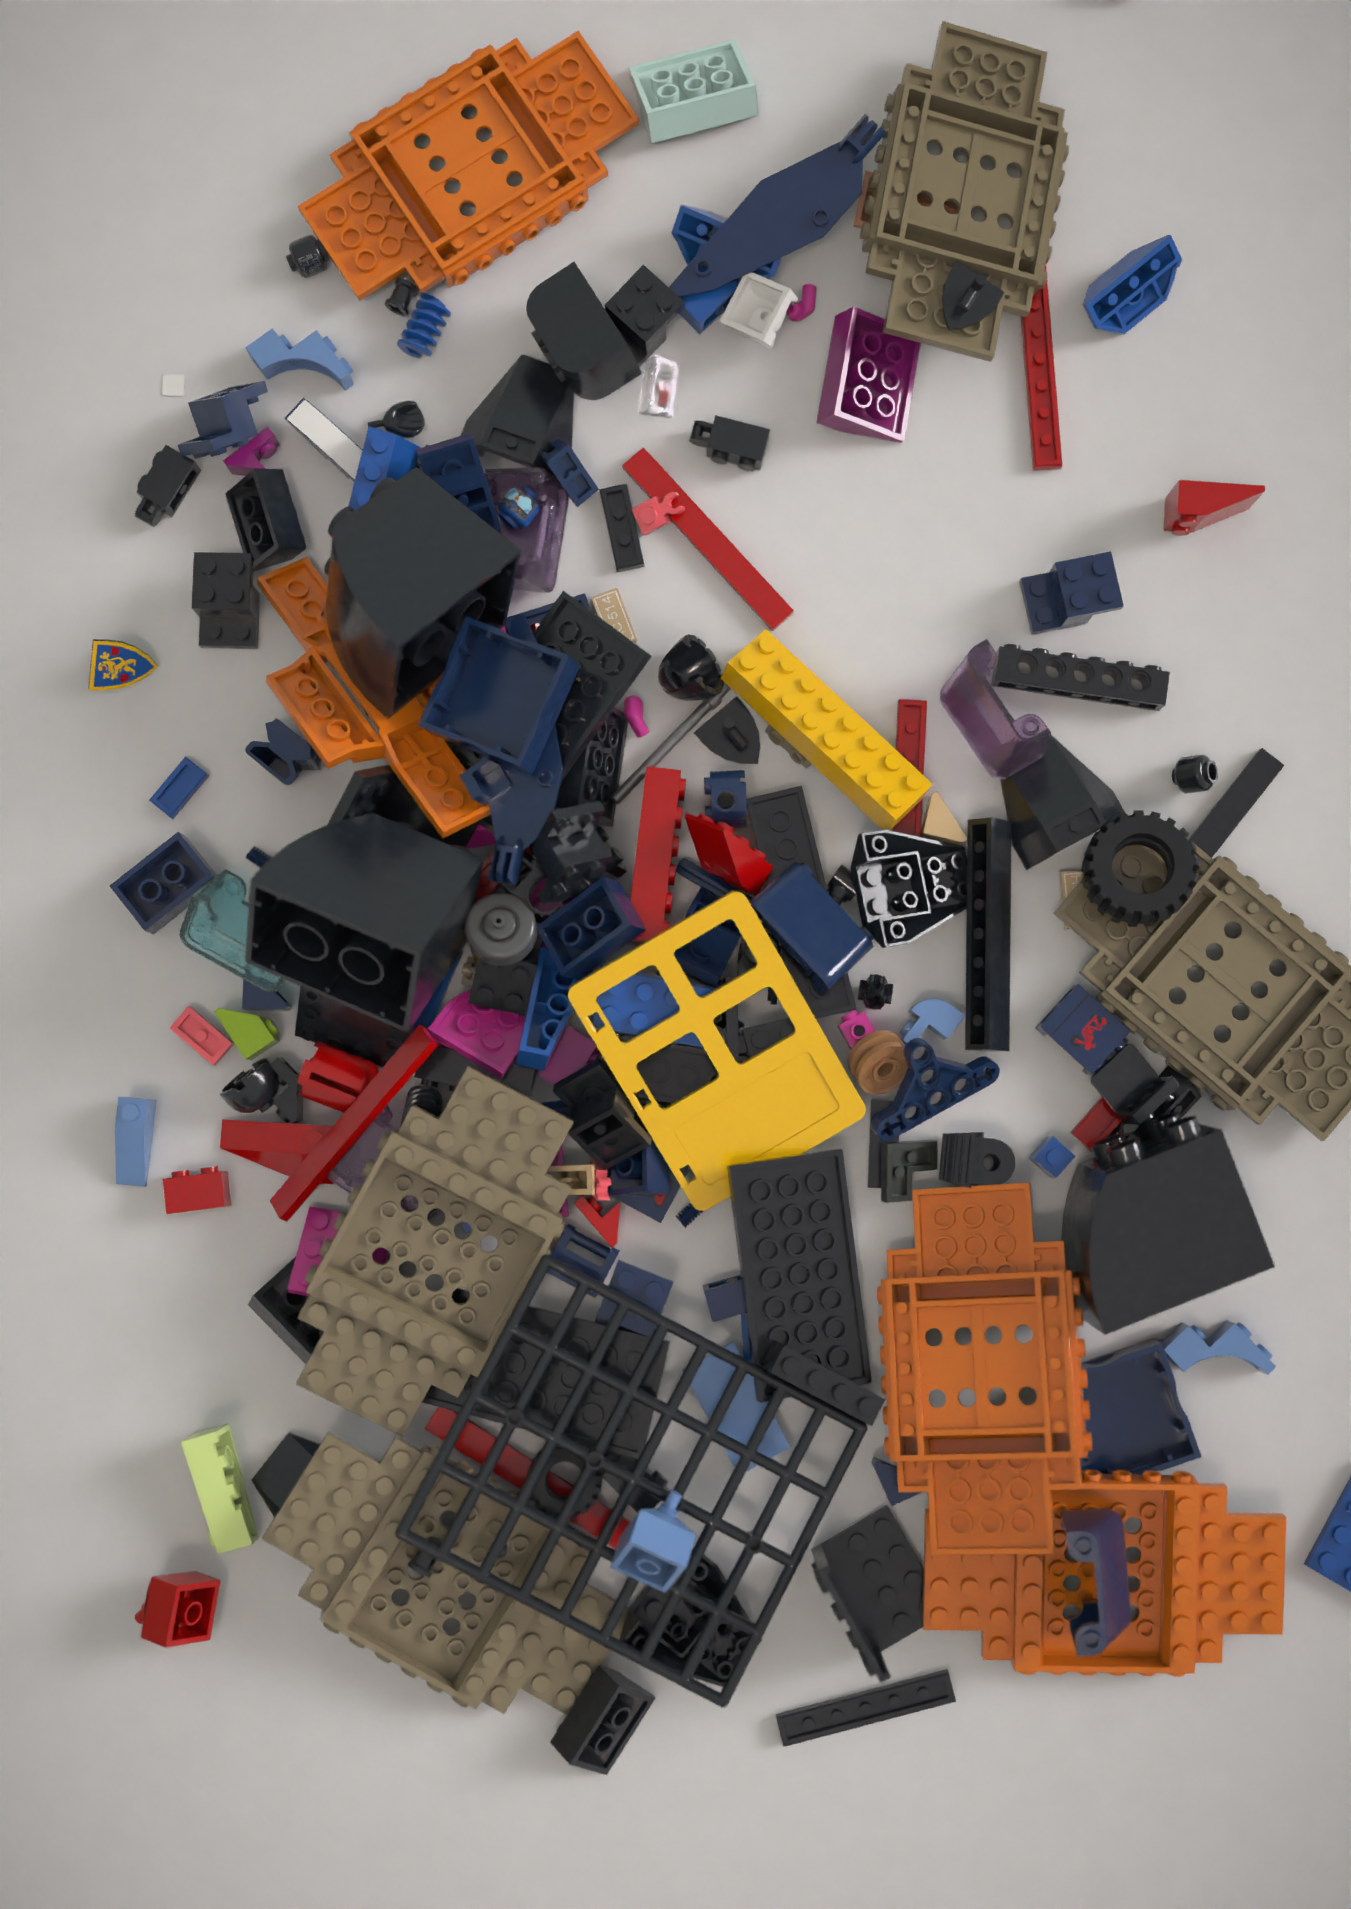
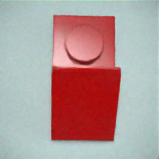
M582 1195L574 1204L613 1248L618 1242L621 1202L602 1216L599 1213L603 1209L592 1196L587 1199L585 1195Z

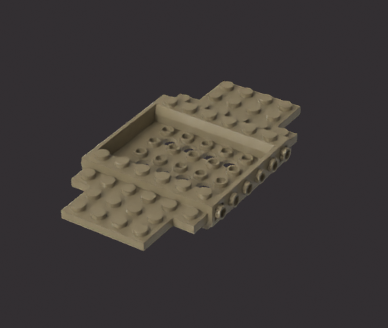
M942 21L939 27L932 69L929 70L909 63L905 65L901 84L898 83L894 93L888 94L884 111L888 112L887 119H883L881 128L886 133L883 136L882 145L879 144L876 150L874 162L878 163L877 170L873 171L869 185L870 188H873L872 196L869 195L865 206L868 220L864 221L860 232V239L864 240L862 251L869 253L865 273L892 280L883 333L991 362L995 355L1002 311L1027 317L1030 313L1033 296L1039 289H1043L1047 280L1048 273L1044 271L1045 264H1047L1051 256L1052 247L1049 246V241L1056 228V221L1053 220V217L1061 200V196L1057 194L1058 188L1061 187L1065 176L1062 165L1069 152V146L1066 145L1068 133L1064 132L1065 128H1062L1065 109L1039 102L1048 52ZM931 142L938 144L941 153L939 155L930 154L927 151L926 145ZM956 150L965 152L968 158L967 162H957L954 159L953 152ZM989 158L992 160L994 169L990 171L983 169L980 165V159ZM1010 165L1016 166L1021 173L1020 177H1010L1006 168ZM921 193L927 194L931 199V205L927 207L920 205L917 201V195ZM946 201L954 202L958 207V213H948L944 209V203ZM980 209L983 211L985 220L982 222L975 221L971 216V210ZM1005 216L1009 218L1012 227L1010 229L1001 228L997 222L998 217ZM959 261L976 274H984L988 282L1005 293L989 316L982 321L965 329L948 331L943 316L942 296L949 273L956 262Z
M1196 844L1197 850L1194 854L1195 857L1199 858L1200 867L1197 870L1199 875L1198 881L1193 888L1192 894L1177 913L1175 912L1164 922H1156L1153 926L1145 927L1144 924H1138L1137 927H1128V922L1121 921L1118 924L1111 921L1112 916L1105 913L1103 916L1097 911L1099 906L1095 902L1091 903L1087 897L1088 890L1083 888L1081 880L1053 914L1097 951L1079 974L1099 990L1095 998L1100 1001V1004L1112 1015H1117L1122 1020L1121 1023L1131 1031L1130 1033H1138L1144 1038L1143 1044L1154 1053L1159 1051L1167 1058L1165 1062L1170 1068L1176 1072L1182 1071L1189 1077L1188 1081L1192 1082L1198 1091L1205 1090L1212 1096L1210 1101L1219 1109L1224 1111L1225 1109L1236 1110L1238 1108L1254 1123L1261 1125L1273 1109L1279 1105L1317 1139L1325 1141L1351 1110V966L1348 964L1349 959L1341 952L1331 950L1326 945L1327 941L1316 932L1311 933L1303 926L1304 921L1300 917L1286 912L1281 907L1282 903L1271 894L1266 895L1259 889L1260 885L1255 879L1248 875H1242L1237 870V865L1227 857L1222 858L1220 855L1212 859ZM1130 845L1120 849L1114 856L1112 872L1119 884L1125 889L1138 894H1149L1160 889L1165 883L1167 867L1162 857L1153 849L1142 845ZM1228 922H1234L1240 928V934L1235 939L1227 937L1224 932L1225 925ZM1216 944L1221 948L1222 954L1218 960L1214 961L1207 957L1206 948L1208 945ZM1273 960H1279L1285 966V971L1280 977L1272 975L1269 970L1270 963ZM1191 966H1198L1202 969L1203 978L1201 981L1192 982L1188 978L1187 971ZM1255 982H1261L1266 987V995L1261 999L1256 998L1251 993V986ZM1174 987L1180 988L1184 992L1185 998L1181 1004H1174L1169 999V992ZM1236 1004H1243L1248 1009V1015L1242 1021L1235 1019L1232 1014V1009ZM1220 1025L1225 1026L1230 1034L1228 1040L1224 1043L1218 1042L1214 1037V1030Z
M468 1065L439 1118L412 1104L399 1129L392 1127L389 1134L383 1132L376 1145V1149L380 1151L375 1161L369 1159L361 1173V1175L365 1176L360 1187L355 1185L347 1199L351 1203L346 1214L340 1212L332 1227L337 1230L332 1240L325 1239L318 1253L323 1257L318 1266L311 1265L304 1279L308 1283L306 1293L309 1296L298 1314V1319L322 1330L323 1333L298 1377L296 1385L402 1437L406 1433L431 1385L459 1397L469 1376L472 1374L478 1377L539 1260L544 1254L550 1255L551 1250L548 1249L553 1239L558 1240L563 1232L565 1224L562 1223L563 1217L559 1211L571 1190V1186L546 1174L573 1125V1120ZM404 1196H415L419 1203L418 1207L413 1211H405L401 1207V1200ZM435 1208L441 1209L445 1214L444 1221L438 1225L431 1224L427 1219L429 1211ZM460 1222L468 1223L471 1226L470 1235L466 1238L457 1237L454 1233L456 1224ZM487 1235L494 1236L498 1241L497 1247L489 1252L484 1251L480 1246L481 1239ZM375 1249H387L390 1253L389 1260L383 1264L376 1263L372 1257ZM405 1261L413 1262L417 1267L415 1274L411 1277L401 1275L399 1272L401 1263ZM432 1274L439 1275L443 1279L442 1287L438 1290H430L425 1284L428 1276ZM455 1289H467L470 1294L469 1299L465 1303H456L452 1299V1293Z
M328 1431L262 1540L313 1568L300 1589L298 1596L322 1609L321 1621H323L324 1627L333 1633H339L340 1631L349 1636V1640L357 1647L364 1648L366 1646L375 1651V1655L380 1660L386 1663L392 1661L398 1664L406 1675L412 1678L418 1676L424 1679L432 1690L439 1693L443 1690L452 1695V1699L462 1707L469 1705L477 1709L482 1701L505 1714L521 1688L567 1715L575 1700L590 1680L591 1675L599 1665L602 1666L611 1650L438 1559L431 1570L432 1575L430 1578L425 1576L420 1578L410 1577L407 1572L409 1567L407 1564L410 1560L414 1559L419 1549L399 1540L395 1536V1531L440 1447L433 1445L431 1448L424 1444L421 1449H418L400 1437L395 1436L382 1459L378 1461ZM449 1458L447 1459V1462L475 1477L477 1476V1474L473 1473L474 1468L466 1462L459 1460L456 1463ZM440 1473L410 1531L421 1537H437L442 1542L449 1527L441 1524L439 1520L441 1514L447 1510L457 1513L470 1488ZM489 1477L487 1483L500 1489L498 1487L500 1484ZM509 1490L508 1494L512 1495L515 1498L518 1495V1493L513 1490ZM480 1494L450 1552L480 1567L510 1509ZM521 1515L506 1542L508 1549L504 1555L498 1557L492 1569V1574L520 1588L550 1530ZM561 1536L531 1594L561 1609L590 1551ZM587 1583L571 1615L601 1630L616 1600ZM400 1588L405 1589L409 1593L408 1601L401 1605L394 1603L391 1598L392 1593ZM465 1592L473 1593L476 1597L475 1604L469 1608L462 1607L458 1602L461 1594ZM626 1606L611 1635L617 1639L621 1635L629 1607ZM449 1618L457 1619L460 1623L459 1630L453 1634L446 1633L442 1628L445 1620Z

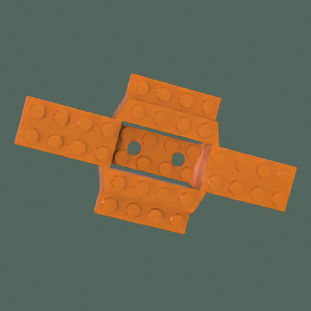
M308 557L258 577V587L306 651L292 665L267 675L266 683L326 767L329 769L348 759H351L353 763L384 758L442 838L490 815L489 803L483 806L472 799L459 776L466 769L446 744L445 740L431 735L418 726L431 694L442 676L388 719L364 697L340 663L327 625L326 598L328 584ZM329 661V664L344 681L345 686L349 688L360 703V706L379 730L378 735L327 667L326 662Z

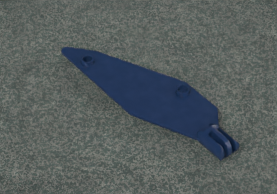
M864 114L842 141L761 180L669 288L679 297L713 291L823 238L862 194L863 159L885 135V130L879 128L876 131L877 123L873 120L868 122L869 117ZM701 266H707L708 270L706 272H700L699 268Z
M523 615L515 616L509 635L519 640L532 641L538 644L527 619ZM555 725L533 775L499 762L511 781L512 787L489 803L496 842L488 875L489 881L517 885L525 849L535 842L550 812L555 810L563 774Z

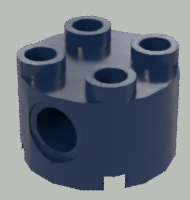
M744 770L710 771V777H704V794L710 795V806H705V815L715 821L714 824L722 821L732 828L747 827L746 820H741V817H747L746 782L740 781V778H745ZM722 792H730L733 797L731 805L725 808L720 807L717 802L718 796Z

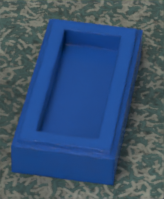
M185 756L149 801L170 818L174 819L210 775Z

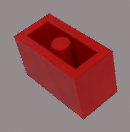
M218 1166L200 1168L201 1174L190 1175L189 1170L171 1172L172 1178L163 1179L166 1214L231 1206L228 1171L219 1172Z

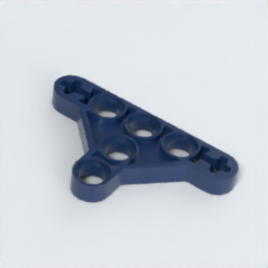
M921 1038L912 1039L904 1048V1057L908 1069L892 1105L873 1117L871 1130L883 1141L892 1140L994 1083L999 1077V1066L987 1056L978 1057L966 1065L936 1057L933 1048ZM919 1047H924V1054L918 1059H913L914 1051ZM933 1070L932 1077L928 1081L922 1082L921 1078L924 1072ZM966 1079L964 1087L960 1090H955L954 1087L957 1081ZM941 1092L940 1100L935 1104H930L932 1095ZM916 1106L915 1114L912 1117L905 1118L907 1109ZM888 1122L887 1128L883 1130L885 1128L884 1124Z

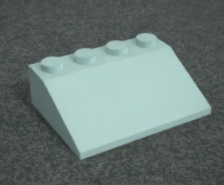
M735 39L629 67L644 124L652 143L664 142L681 135H691L696 131L711 127L717 128L723 124L744 121L759 115L756 85Z

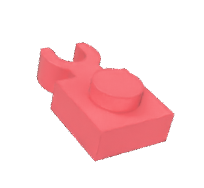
M678 492L668 493L664 497L663 502H661L658 496H655L631 509L643 535H647L669 524L668 514H681L685 510L684 506H678L674 509L671 505L672 500L679 496Z
M590 1160V1165H594L595 1194L592 1197L596 1198V1200H609L608 1186H611V1179L607 1178V1169L603 1170L594 1160Z

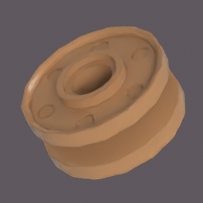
M879 1030L867 1034L851 1049L847 1059L848 1069L863 1091L870 1094H884L893 1091L901 1085L908 1065L904 1057L906 1045H904L896 1033L889 1030Z

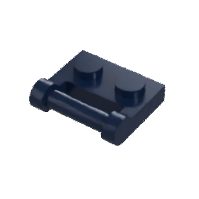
M568 1223L551 1256L603 1283L620 1250L614 1247L610 1249L576 1231V1227ZM572 1241L604 1258L605 1261L602 1267L566 1249L568 1242ZM551 1269L547 1271L550 1275L575 1288L578 1285L576 1282ZM588 1290L586 1293L594 1298H596L597 1294L592 1292L591 1290Z

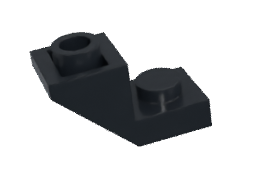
M277 1057L270 1065L277 1073L279 1083L283 1086L288 1084L289 1087L273 1102L278 1108L275 1112L284 1122L289 1123L291 1121L292 1123L299 1124L303 1120V1097L296 1095V1093L302 1090V1085L297 1084L299 1073L284 1058Z

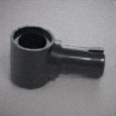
M841 864L827 884L829 887L827 889L828 894L839 906L842 903L851 901L856 895L851 870Z

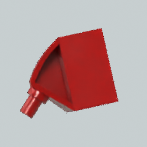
M197 1571L151 1577L142 1609L134 1616L136 1622L142 1624L141 1638L165 1648L209 1641L221 1580Z

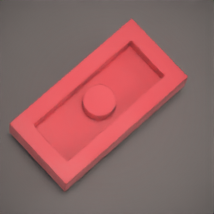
M188 1006L170 1027L173 1032L214 1066L234 1045L230 1039L191 1006Z

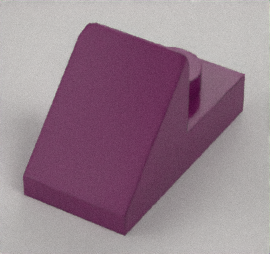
M266 427L249 440L248 444L241 446L224 459L223 462L233 475L246 476L254 468L265 469L260 460L272 456L280 444L269 427Z

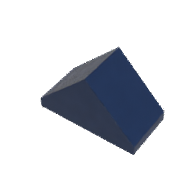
M247 964L244 967L242 1009L248 1011H290L293 1008L254 966Z
M873 1457L871 1463L891 1506L922 1493L898 1492L897 1466Z

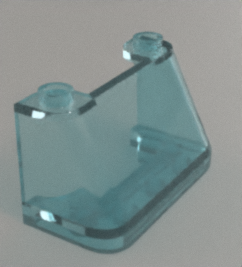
M225 869L192 895L180 929V939L188 949L269 993H275L286 984L287 980L245 963L249 903L244 901L247 887L242 878Z

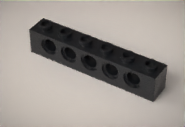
M1005 644L1004 647L1000 646L995 653L991 686L1159 711L1166 705L1170 672L1162 671V668L1156 665H1146L1142 668L1133 666L1134 664L1129 661H1117L1115 664L1105 662V659L1101 657L1082 659L1077 658L1076 654L1069 652L1055 655L1049 654L1048 650L1042 648H1034L1032 651L1021 650L1019 645ZM1024 662L1028 664L1030 673L1020 672L1017 663ZM1046 667H1054L1058 671V677L1052 678L1048 676L1045 670ZM1074 671H1082L1086 676V681L1080 682L1076 680ZM1102 675L1111 676L1114 680V686H1107L1102 680ZM1131 679L1139 680L1142 684V690H1135L1131 686Z

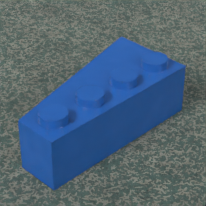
M543 947L540 948L515 1065L545 1071L575 1011L569 1001L568 990L573 984L592 974L595 968L579 980L563 976L549 950Z

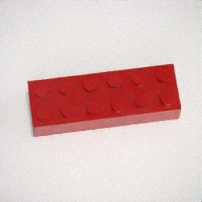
M646 766L630 900L646 931L627 945L639 946L667 930L670 926L669 922L664 921L665 913L671 914L673 893H668V887L675 884L676 865L671 864L672 857H678L680 836H675V829H681L683 807H678V802L684 801L686 791V779L681 778V770Z

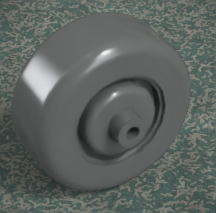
M494 893L481 898L472 906L465 920V935L469 947L480 960L495 966H507L521 961L531 952L537 939V924L532 909L523 899L509 893Z

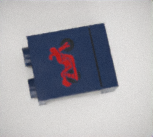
M1079 984L1073 986L1035 1027L1043 1036H1050L1083 1066L1082 1072L1086 1075L1096 1073L1108 1062L1106 1058L1113 1050L1117 1053L1128 1042V1039L1125 1037L1131 1032Z

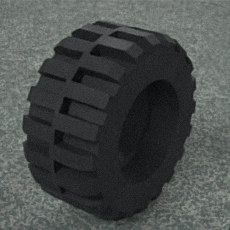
M1136 810L1129 816L1126 812L1117 815L1115 820H1108L1099 831H1096L1084 854L1081 872H1083V888L1088 890L1087 897L1091 903L1095 902L1099 906L1097 911L1103 916L1105 913L1112 916L1111 921L1118 924L1121 921L1128 922V927H1137L1138 924H1144L1145 927L1153 926L1158 921H1166L1186 903L1197 884L1199 877L1197 870L1200 864L1199 858L1195 857L1194 854L1197 850L1195 843L1188 842L1187 840L1189 833L1184 828L1178 830L1174 826L1176 821L1169 817L1165 821L1159 818L1161 813L1152 811L1150 815H1144L1143 810ZM1130 845H1142L1156 851L1162 857L1167 867V878L1163 886L1149 894L1134 893L1121 886L1112 872L1114 856L1120 849Z

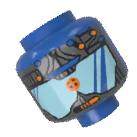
M526 486L523 490L519 487H512L498 504L499 518L514 530L517 528H527L540 512L539 504L536 502L538 496Z

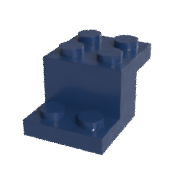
M265 381L231 386L188 402L199 437L178 444L181 456L193 454L194 459L207 455L213 457L226 453L227 447L232 446L236 448L248 444V438L258 434L248 405L258 402V396L268 392Z
M472 433L416 449L424 474L495 530L501 529Z
M1111 551L1055 562L1048 573L1023 577L1019 581L1031 635L1087 624L1093 615L1121 610L1124 607Z
M700 888L685 918L718 900L719 897ZM728 919L676 949L674 956L683 972L698 978L703 983L716 987L737 946L741 933L734 921Z
M618 1260L608 1286L661 1314L674 1281ZM603 1298L595 1322L607 1325L617 1304ZM628 1311L619 1328L637 1332L651 1338L657 1325Z

